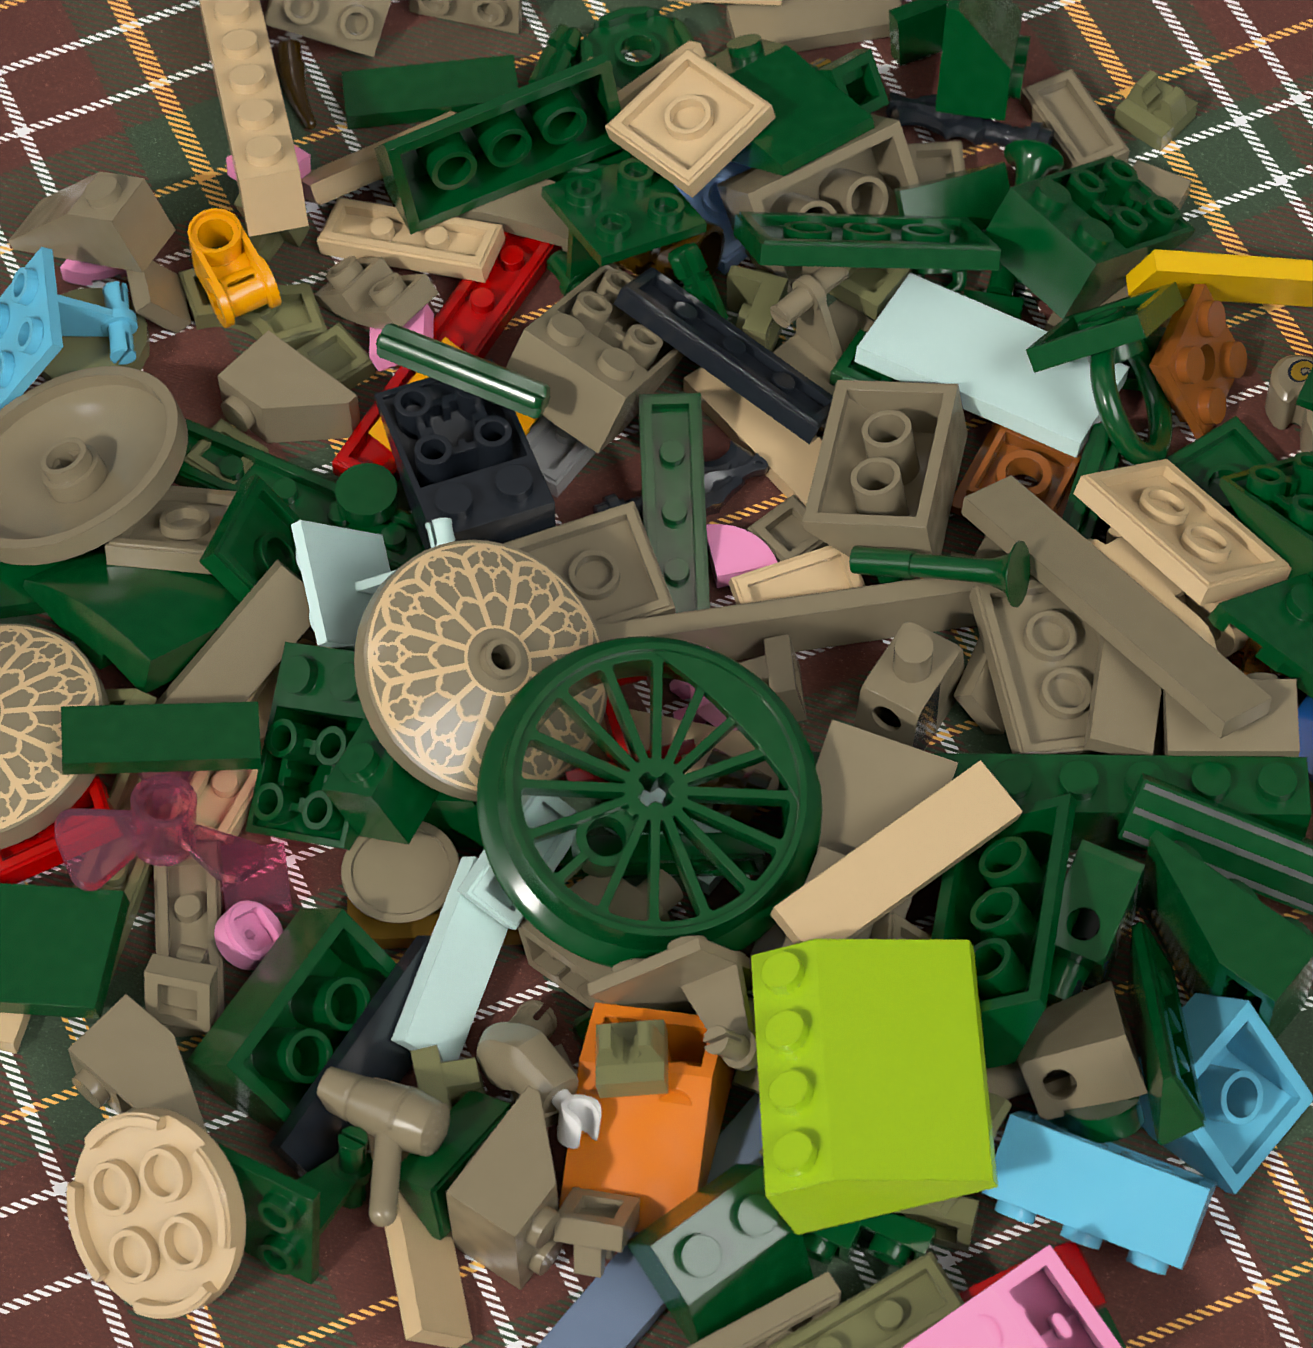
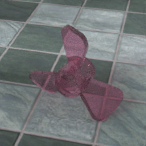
M196 771L138 773L141 781L132 791L130 810L66 809L57 816L54 825L55 842L69 876L78 888L85 891H96L103 887L136 856L151 865L171 866L184 861L191 855L217 880L226 883H240L265 866L266 852L262 846L255 842L196 824L197 795L194 788L190 785Z

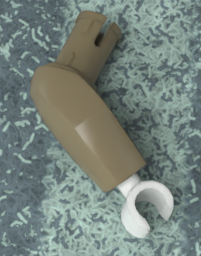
M538 1000L525 1001L508 1022L494 1023L485 1029L477 1044V1061L481 1071L489 1082L499 1089L516 1091L521 1095L529 1085L540 1092L543 1113H551L556 1110L560 1112L557 1139L562 1145L571 1149L578 1148L581 1131L588 1133L592 1139L598 1140L601 1123V1105L598 1100L591 1096L575 1094L578 1087V1077L548 1040L557 1028V1018L553 1010L549 1007L542 1017L536 1021L533 1019V1016L541 1009L544 1003Z

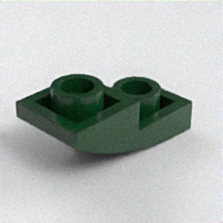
M1001 161L948 173L945 178L894 190L900 216L967 217L981 231H984L989 226L1007 195L1010 185L1006 164Z
M887 1213L803 1233L808 1257L824 1264H830L833 1257L849 1264L861 1239L870 1243L867 1251L872 1256L889 1265L902 1268L907 1265L908 1261L913 1262L931 1251L935 1241L936 1229L909 1218Z

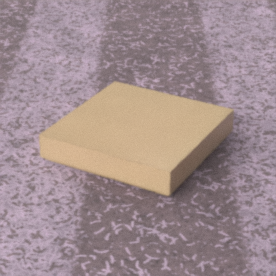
M687 47L622 109L605 128L609 139L693 198L776 117L770 103Z

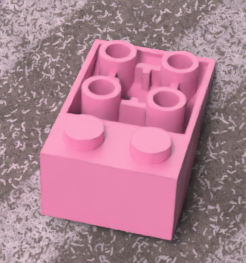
M1048 1245L902 1348L1122 1347L1055 1251Z

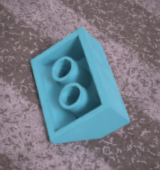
M1024 1109L1010 1114L995 1155L998 1187L984 1190L982 1193L998 1199L994 1208L998 1213L1028 1224H1034L1038 1214L1063 1224L1060 1236L1070 1241L1099 1250L1102 1240H1106L1129 1249L1126 1261L1143 1269L1166 1275L1169 1265L1179 1269L1185 1266L1212 1199L1217 1181L1113 1142H1092L1072 1134L1067 1129L1056 1126L1048 1120L1041 1119L1039 1114Z

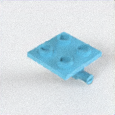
M41 247L25 267L19 268L13 277L12 283L0 296V410L17 397L22 396L63 348L62 336L109 337L110 360L113 363L119 360V365L132 363L136 359L133 334L137 331L138 324L136 313L129 308L128 286L125 283L119 286V281L104 285L102 292L105 307L57 294L52 249Z

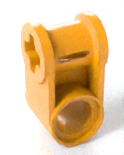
M219 208L203 210L195 215L189 223L187 232L193 267L221 325L224 328L235 325L236 317L268 305L271 309L282 305L280 292L274 276L264 258L258 255L240 220L232 212Z

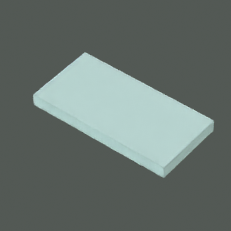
M909 273L856 349L854 362L900 382L958 384L963 409L1077 458L1085 446L1092 426L1101 421L1093 397L1090 365L1087 357L1034 373L1026 349L1047 333V331L912 273ZM1120 362L1115 364L1118 392L1126 382L1129 366Z

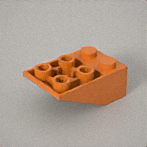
M595 1002L579 1059L577 1072L578 1087L575 1094L591 1096L600 1103L601 1123L598 1140H594L588 1133L581 1131L579 1147L576 1149L567 1147L559 1209L573 1187L640 1198L639 1224L634 1232H641L707 1185L735 1068L729 1067L724 1062L722 1056L708 1053L705 1050L704 1046L709 1045V1043L703 1042L707 1029L698 1015ZM664 1019L668 1031V1093L600 1098L595 1085L596 1024Z

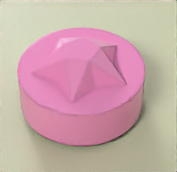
M246 900L234 904L218 919L215 925L214 937L220 953L229 963L240 969L255 970L283 933V928L277 916L268 907L255 901Z

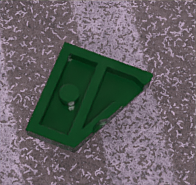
M1304 573L1219 603L1207 617L1212 625L1223 632L1231 623L1262 646L1255 657L1274 671L1281 672L1291 679H1296L1297 688L1313 699V581L1309 575Z

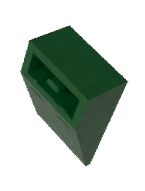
M1111 155L1011 187L984 234L1001 249L1000 263L1058 316L1064 319L1066 316L1098 307L1127 285L1126 275L1154 249L1173 251L1189 239L1196 229L1180 216V211L1173 202L1158 196L1138 178L1136 170L1131 165Z
M1301 452L1290 458L1266 465H1256L1248 470L1221 477L1219 486L1243 525L1283 558L1292 568L1287 579L1307 573L1313 581V452Z
M285 642L261 754V769H258L245 832L350 850L358 834L324 793L322 787L366 716L361 705L355 680V651Z
M1155 830L1150 836L1144 864L1145 872L1141 907L1190 998L1195 993L1247 1000L1276 1040L1305 1006L1313 980L1312 932L1299 920L1292 917H1283L1259 901L1256 893L1244 882L1234 878L1227 879L1204 863L1200 854L1187 843L1178 840L1172 841L1158 830Z

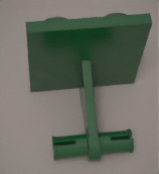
M636 157L542 187V198L569 229L567 252L563 250L557 251L547 260V269L559 280V288L563 296H566L602 266L706 232L707 222L673 183Z
M356 1126L344 1128L342 1130L343 1135L339 1134L338 1136L339 1152L328 1161L296 1180L216 1142L228 1159L241 1189L246 1215L244 1252L261 1260L267 1268L278 1274H290L312 1285L319 1276V1237L342 1206L348 1209H356L363 1205L362 1200L366 1201L365 1189L366 1184L372 1177L373 1159L367 1153L368 1135L365 1130Z

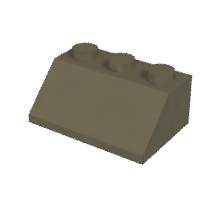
M870 114L874 120V129L785 176L750 168L717 184L733 233L735 214H739V212L899 215L894 189L919 184L900 121ZM745 248V253L756 269L766 270L773 275L788 278V294L793 291V282L801 275L808 274L811 276L821 268L759 265Z
M837 380L802 521L804 530L850 557L854 546L913 550L921 554L941 555L968 434L959 385Z

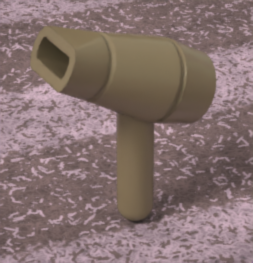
M330 1067L318 1085L317 1095L328 1112L348 1121L356 1127L362 1128L366 1133L375 1137L369 1218L374 1225L387 1227L397 1217L402 1151L422 1156L434 1154L448 1133L450 1124L449 1106L415 1087L365 1077L343 1069Z

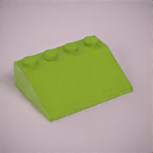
M813 939L751 955L765 1192L767 1199L796 1235L998 1187L974 947L969 940Z

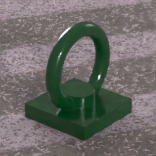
M1176 282L1066 316L1026 349L1034 373L1087 357L1090 365L1093 397L1103 427L1115 448L1133 465L1164 459L1171 445L1173 430L1171 405L1149 367L1154 355L1143 339L1147 338L1184 305ZM1124 360H1128L1133 368L1143 393L1148 419L1146 442L1142 441L1132 428L1120 400L1115 376V364Z

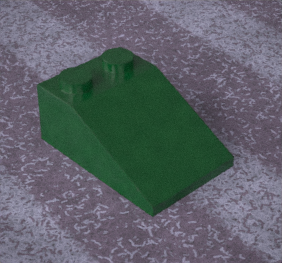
M746 34L730 40L727 43L726 50L712 57H703L770 103L776 118L730 162L785 176L875 128L873 117L786 44L761 39V36L758 34Z

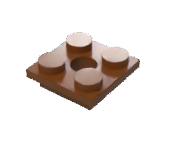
M1195 284L1188 300L1183 301L1184 305L1172 315L1149 365L1179 422L1188 424L1196 440L1212 431L1214 424H1220L1226 414V397L1234 379L1242 377L1247 365L1245 346L1243 343L1235 341L1226 324V313L1223 304L1213 299L1206 284Z
M994 423L954 494L951 512L964 517L961 511L965 496L1008 476L1028 475L1034 478L1038 484L1027 489L1062 518L1082 456L1078 455L1075 458Z

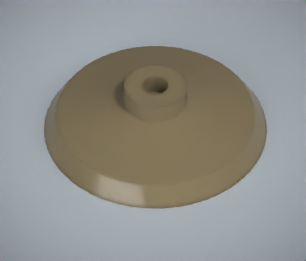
M422 821L409 845L358 835L351 849L347 850L341 866V880L350 901L364 914L384 922L405 923L431 915L444 905L460 862L456 848L448 836L432 824Z

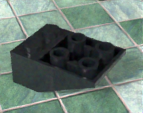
M430 377L374 394L404 491L425 550L431 548L425 524L427 522L432 523V520L438 518L452 519L455 541L484 540L503 544L556 527L555 501L515 411Z

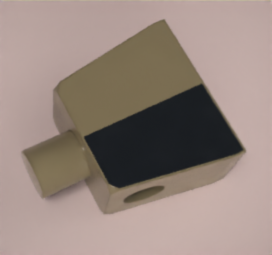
M913 622L903 623L864 681L860 691L854 727L924 751L957 701L954 693L964 673L963 649L957 644ZM893 712L900 720L901 726L899 727L888 725L892 724Z

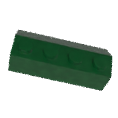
M604 53L374 148L386 190L410 234L417 233L621 149V146L609 139L605 128L621 111L611 61L607 54Z
M1071 793L1019 805L1023 812L1017 821L948 869L942 876L931 940H969L974 947L986 1069L1014 1064L1046 1009L1077 803Z

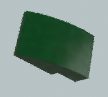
M105 544L25 579L23 589L100 670L114 664L138 690L144 693H148L176 679L240 604L210 574L107 565Z

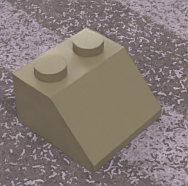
M529 1085L446 1192L455 1248L519 1290H522L534 1272L542 1276L549 1270L558 1257L563 1245L561 1242L554 1241V1226L561 1214L558 1212L556 1178L540 1092Z

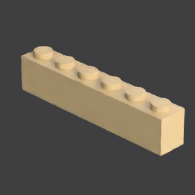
M199 0L203 27L248 235L251 237L309 226L299 165L260 0Z

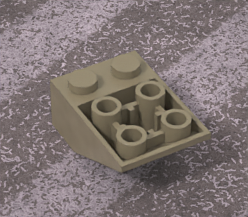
M609 265L597 269L526 327L506 366L508 369L548 384L551 397L542 416L597 453L624 431L638 414L639 394H654L685 356L614 305L621 288L634 278L630 274L614 269Z

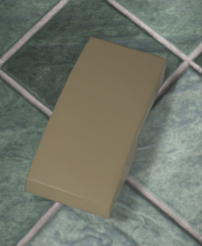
M350 256L338 262L327 272L326 278L328 282L314 294V297L320 306L340 317L360 325L382 330L387 323H394L403 327L439 292L426 274L399 275L398 273H393L383 257L357 259L355 256Z

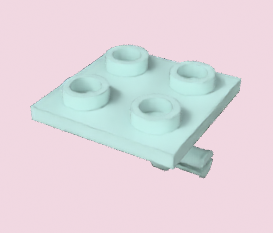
M438 518L432 520V523L427 522L425 524L431 548L455 541L451 518ZM299 520L291 524L296 546V561L302 573L310 609L309 620L315 632L317 646L355 651L358 627L363 613L378 587L394 572L390 570L383 535Z

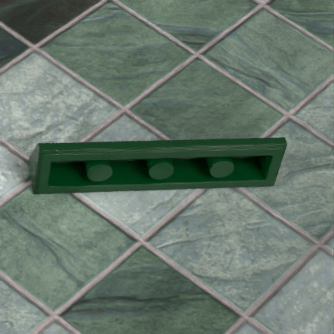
M1140 921L1132 925L1128 995L1156 1140L1161 1146L1204 1127L1206 1119L1174 968L1146 924L1143 925Z

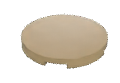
M143 1107L133 1109L99 1123L84 1138L86 1145L80 1155L74 1181L67 1183L66 1193L71 1235L87 1271L96 1283L104 1281L121 1299L134 1306L133 1311L136 1314L156 1319L175 1318L212 1303L228 1288L234 1279L243 1256L246 1238L244 1201L236 1175L225 1154L212 1137L198 1124L177 1112L164 1108Z

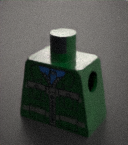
M1082 840L1064 883L1047 1004L1054 1005L1081 993L1083 986L1091 989L1105 983L1141 906L1145 872L1144 864Z

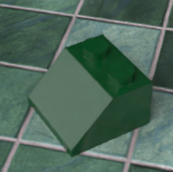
M948 0L935 112L1005 121L1009 99H1021L1031 36L1020 35L1023 12L1012 0Z
M736 1163L627 1242V1246L691 1345L814 1279L803 1234L796 1235L766 1197L763 1165Z

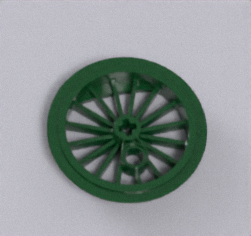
M637 636L606 640L575 650L545 667L516 693L499 718L484 750L477 784V816L480 835L489 864L503 891L517 910L537 930L557 945L581 958L613 968L616 964L626 960L647 959L666 951L667 945L671 941L684 936H704L712 943L732 951H740L765 934L776 923L770 915L773 908L803 887L810 873L821 834L822 793L815 769L816 762L805 734L789 708L763 680L740 663L707 647L672 638ZM650 676L649 758L617 679ZM662 677L687 682L695 688V692L664 759L661 758ZM603 683L632 757L573 698L574 696ZM705 697L727 719L675 765L674 761L701 701ZM561 707L618 767L539 732V729ZM735 727L755 748V750L685 774ZM533 747L611 783L524 779L521 775L524 757L528 748ZM765 761L777 775L780 784V790L694 787ZM659 787L666 794L662 804L655 801L646 806L640 801L644 790L651 793ZM521 796L614 800L532 829L526 824ZM699 803L782 807L779 839ZM693 820L771 854L772 860L757 881H751ZM597 827L612 829L619 835L622 841V850L613 856L598 855L588 846L586 834ZM677 828L741 893L739 897L716 910H711L708 907ZM576 829L572 840V855L574 859L558 873L552 872L539 854L535 843ZM661 831L664 834L697 917L667 922L659 919ZM642 833H648L646 921L622 917L610 913L608 909ZM580 869L594 877H611L598 905L587 902L565 885Z

